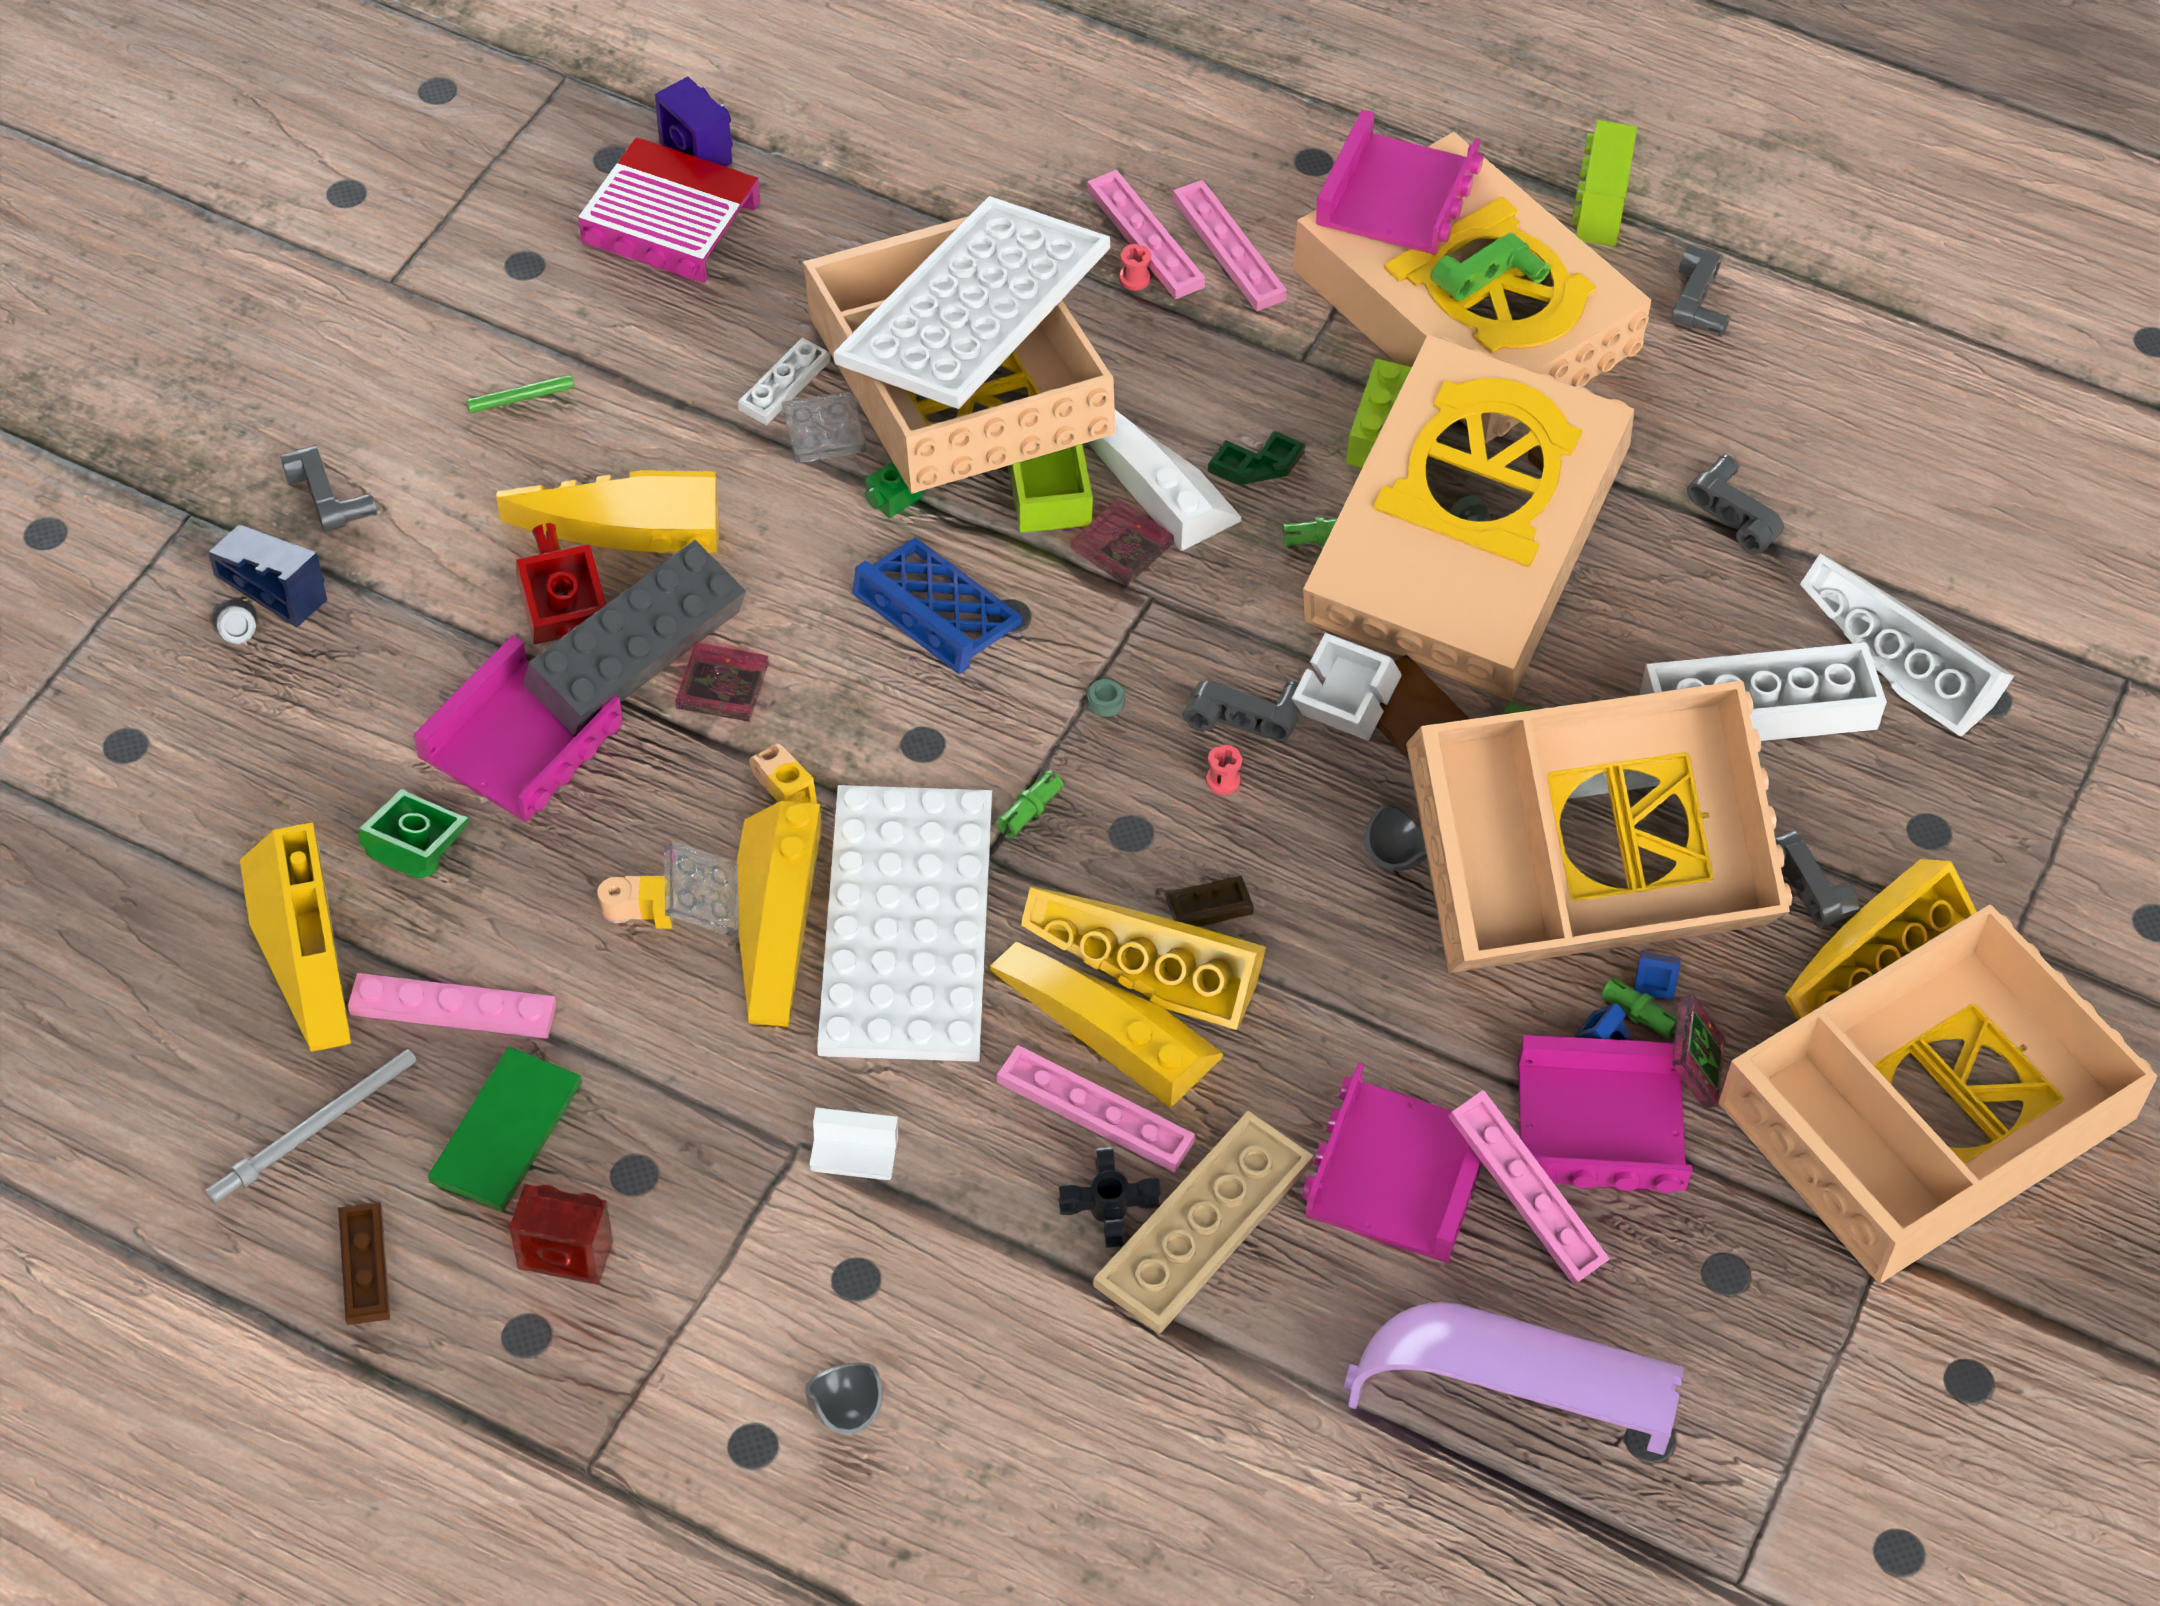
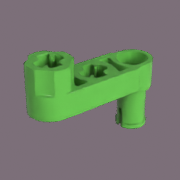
M1509 233L1495 240L1462 263L1449 255L1442 257L1431 271L1430 279L1454 299L1462 301L1510 268L1519 269L1535 284H1538L1547 277L1550 265L1529 251V246L1515 234Z

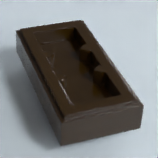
M1242 875L1167 892L1166 896L1173 920L1196 927L1252 915L1254 909Z

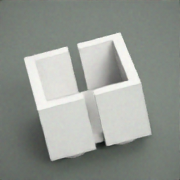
M1325 633L1310 661L1320 679L1324 680L1323 685L1313 671L1306 669L1291 699L1303 716L1369 741L1383 713L1379 704L1380 702L1388 704L1402 675L1391 657Z

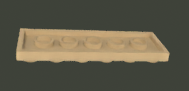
M1247 1111L1094 1277L1093 1287L1160 1334L1313 1164L1314 1156L1256 1115Z

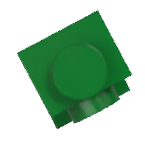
M893 461L865 479V497L872 508L879 509L889 519L923 497V491L911 494Z

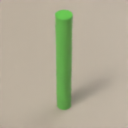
M570 374L467 399L466 402L469 413H475L573 389L574 382Z

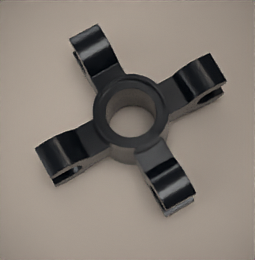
M1113 1146L1096 1147L1097 1158H1095L1097 1175L1093 1178L1091 1187H1080L1077 1185L1060 1186V1215H1073L1083 1210H1091L1092 1215L1098 1221L1104 1223L1106 1248L1122 1247V1236H1124L1122 1218L1126 1215L1127 1207L1139 1206L1146 1209L1159 1207V1196L1161 1195L1159 1179L1148 1178L1137 1183H1128V1180L1122 1173L1115 1171ZM1112 1194L1117 1196V1198L1105 1199L1102 1196Z

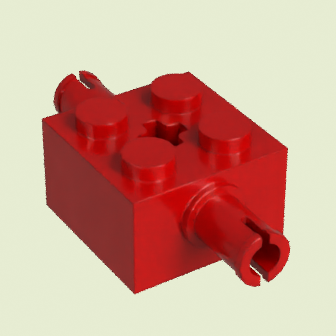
M546 523L547 538L545 537L542 524L532 530L539 555L516 559V578L534 644L561 639L606 605L590 544L561 550L556 525L553 523Z

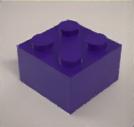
M688 76L655 94L660 145L727 167L732 164L731 116L724 105H719L709 96L703 86H698Z

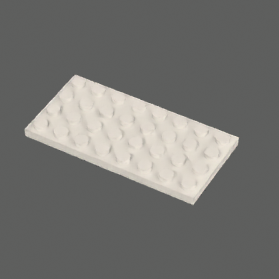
M989 196L834 352V362L836 365L959 409L1110 249V237Z
M838 785L817 1045L818 1056L980 1062L992 790Z

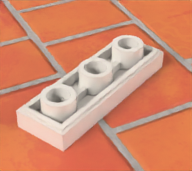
M802 337L738 401V410L767 426L831 361V353Z

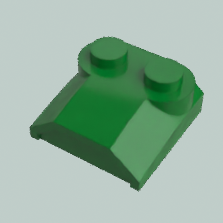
M401 789L359 828L358 841L365 848L366 854L371 859L411 877L424 878L438 870L439 857L467 826L469 817L461 816L412 795L407 790Z

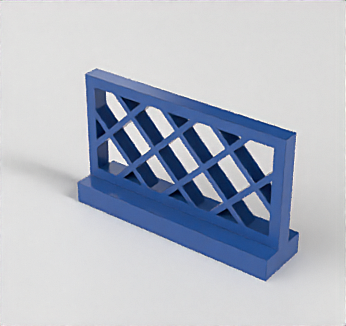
M916 537L874 564H870L865 560L855 567L852 594L958 674L969 668L970 660L973 656L1022 623L1023 616ZM915 552L926 560V563L905 562V558ZM883 572H900L901 580L890 579ZM906 573L926 574V581L906 580ZM932 575H946L952 580V583L932 582ZM908 591L927 592V600L917 599ZM932 593L953 594V601L933 600ZM958 594L973 595L979 600V603L959 602ZM934 611L954 612V620L944 619ZM959 613L980 614V621L960 620ZM985 614L1000 615L1005 621L1002 623L986 622ZM961 631L981 632V637L973 641Z

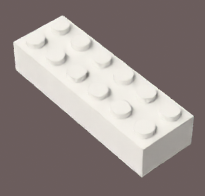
M1867 642L1646 664L1640 688V695L1743 680L1745 691H1749L1752 697L1753 712L1750 714L1753 729H1756L1759 733L1760 741L1877 730L1887 703Z

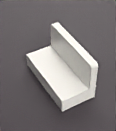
M825 1108L815 1109L813 1119L814 1142L810 1158L811 1171L890 1180L892 1178L898 1143V1117Z

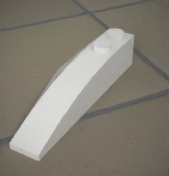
M1116 410L1115 434L1087 442L1180 551L1241 522V516L1198 468L1136 426Z
M1821 553L1800 583L1828 617L1833 619L1844 631V635L1852 644L1867 642L1875 669L1885 677L1899 696L1959 736H1963L1995 706L2014 677L2013 674L1924 616Z

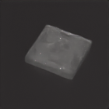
M852 391L782 402V412L795 463L866 452V441Z
M675 841L665 845V915L729 936L738 932V863Z

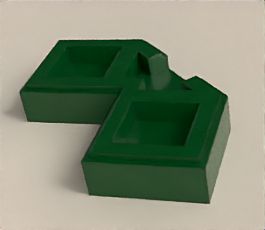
M1274 430L1258 453L1225 440L1209 461L1208 472L1237 485L1288 476L1304 454L1305 444Z

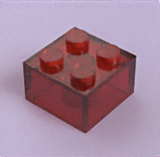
M524 1184L509 1226L517 1268L599 1285L613 1244L607 1200H602L590 1193H580L578 1195L563 1192L551 1185L533 1186Z

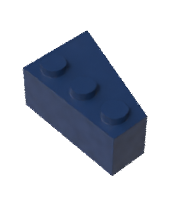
M239 524L208 552L214 576L296 628L327 601L324 578L321 573L317 552Z

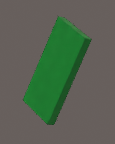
M508 1046L428 1174L429 1183L503 1213L581 1085V1075Z

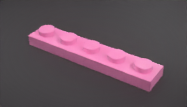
M1117 170L1087 181V192L1129 244L1146 246L1150 250L1152 256L1148 267L1175 300L1205 288L1204 275Z
M1204 180L1173 190V202L1256 312L1287 300V289Z
M357 973L348 1003L349 1014L352 1016L546 1039L549 1037L556 1009L555 996Z
M1019 1045L1016 1046L997 1074V1083L1173 1173L1176 1172L1195 1143L1194 1133Z
M1484 1090L1448 1115L1449 1119L1573 1286L1610 1259Z

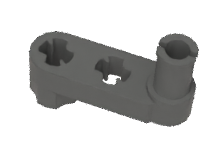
M1691 245L1687 246L1678 272L1691 277L1676 304L1671 320L1672 323L1688 329L1696 327L1723 337L1730 316L1701 307L1716 278L1721 265L1722 255Z
M316 445L280 455L289 485L307 481L324 532L345 527L346 522L377 515L371 492L339 501L338 498L334 499Z
M1721 455L1708 471L1701 472L1689 484L1687 494L1692 502L1700 506L1704 511L1738 530L1736 539L1744 551L1752 555L1756 553L1762 554L1783 531V521L1772 509L1726 483L1738 472L1739 466L1731 456Z
M1201 681L1197 684L1182 717L1191 728L1201 732L1213 729L1216 721L1264 738L1286 741L1289 739L1298 720L1297 712L1299 709L1291 698L1299 683L1295 681L1286 682L1277 704L1213 682Z
M1791 830L1775 836L1776 844L1782 847L1784 854L1783 869L1814 922L1820 928L1852 918L1860 911L1857 894L1853 887L1846 883L1831 887L1797 831Z

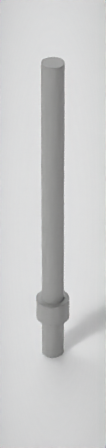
M406 1049L249 1160L243 1158L230 1167L231 1173L205 1190L209 1200L216 1204L238 1187L242 1186L245 1188L259 1178L258 1173L416 1063L417 1059L409 1049Z

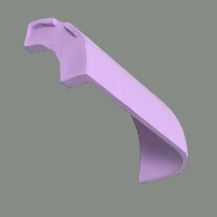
M1434 1302L1409 1308L1387 1321L1368 1343L1359 1365L1350 1364L1344 1389L1351 1391L1348 1407L1357 1409L1364 1381L1374 1374L1402 1369L1436 1373L1648 1433L1650 1437L1647 1451L1664 1455L1671 1436L1680 1393L1675 1390L1677 1385L1681 1386L1684 1368L1466 1305Z

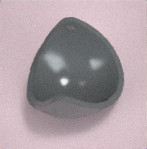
M1389 804L1381 806L1374 812L1364 834V843L1369 855L1379 867L1388 871H1403L1417 866L1427 858L1422 829L1412 818L1399 808Z
M846 1363L832 1367L810 1379L805 1388L807 1403L813 1415L822 1424L841 1434L857 1433L869 1426L877 1416L882 1403L883 1390L881 1379L875 1366L869 1363Z

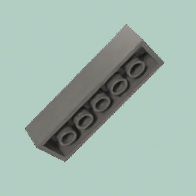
M693 540L528 662L523 685L575 737L602 709V705L608 703L615 695L620 698V702L739 613L746 590L696 540Z

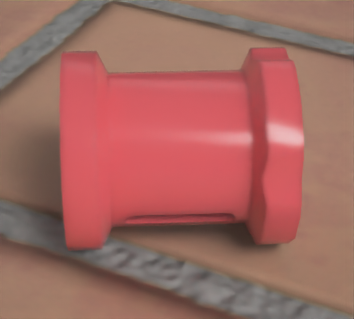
M1131 244L1123 248V252L1120 255L1123 269L1120 271L1119 281L1126 289L1142 290L1150 283V273L1147 270V266L1151 261L1152 254L1146 246Z
M1222 745L1213 748L1209 752L1208 764L1211 769L1207 773L1206 783L1209 789L1216 794L1229 795L1239 788L1241 777L1238 771L1241 769L1243 758L1237 748L1230 745ZM1228 756L1231 757V763H1230V764H1227V762H1228ZM1218 776H1221L1220 784L1218 783Z

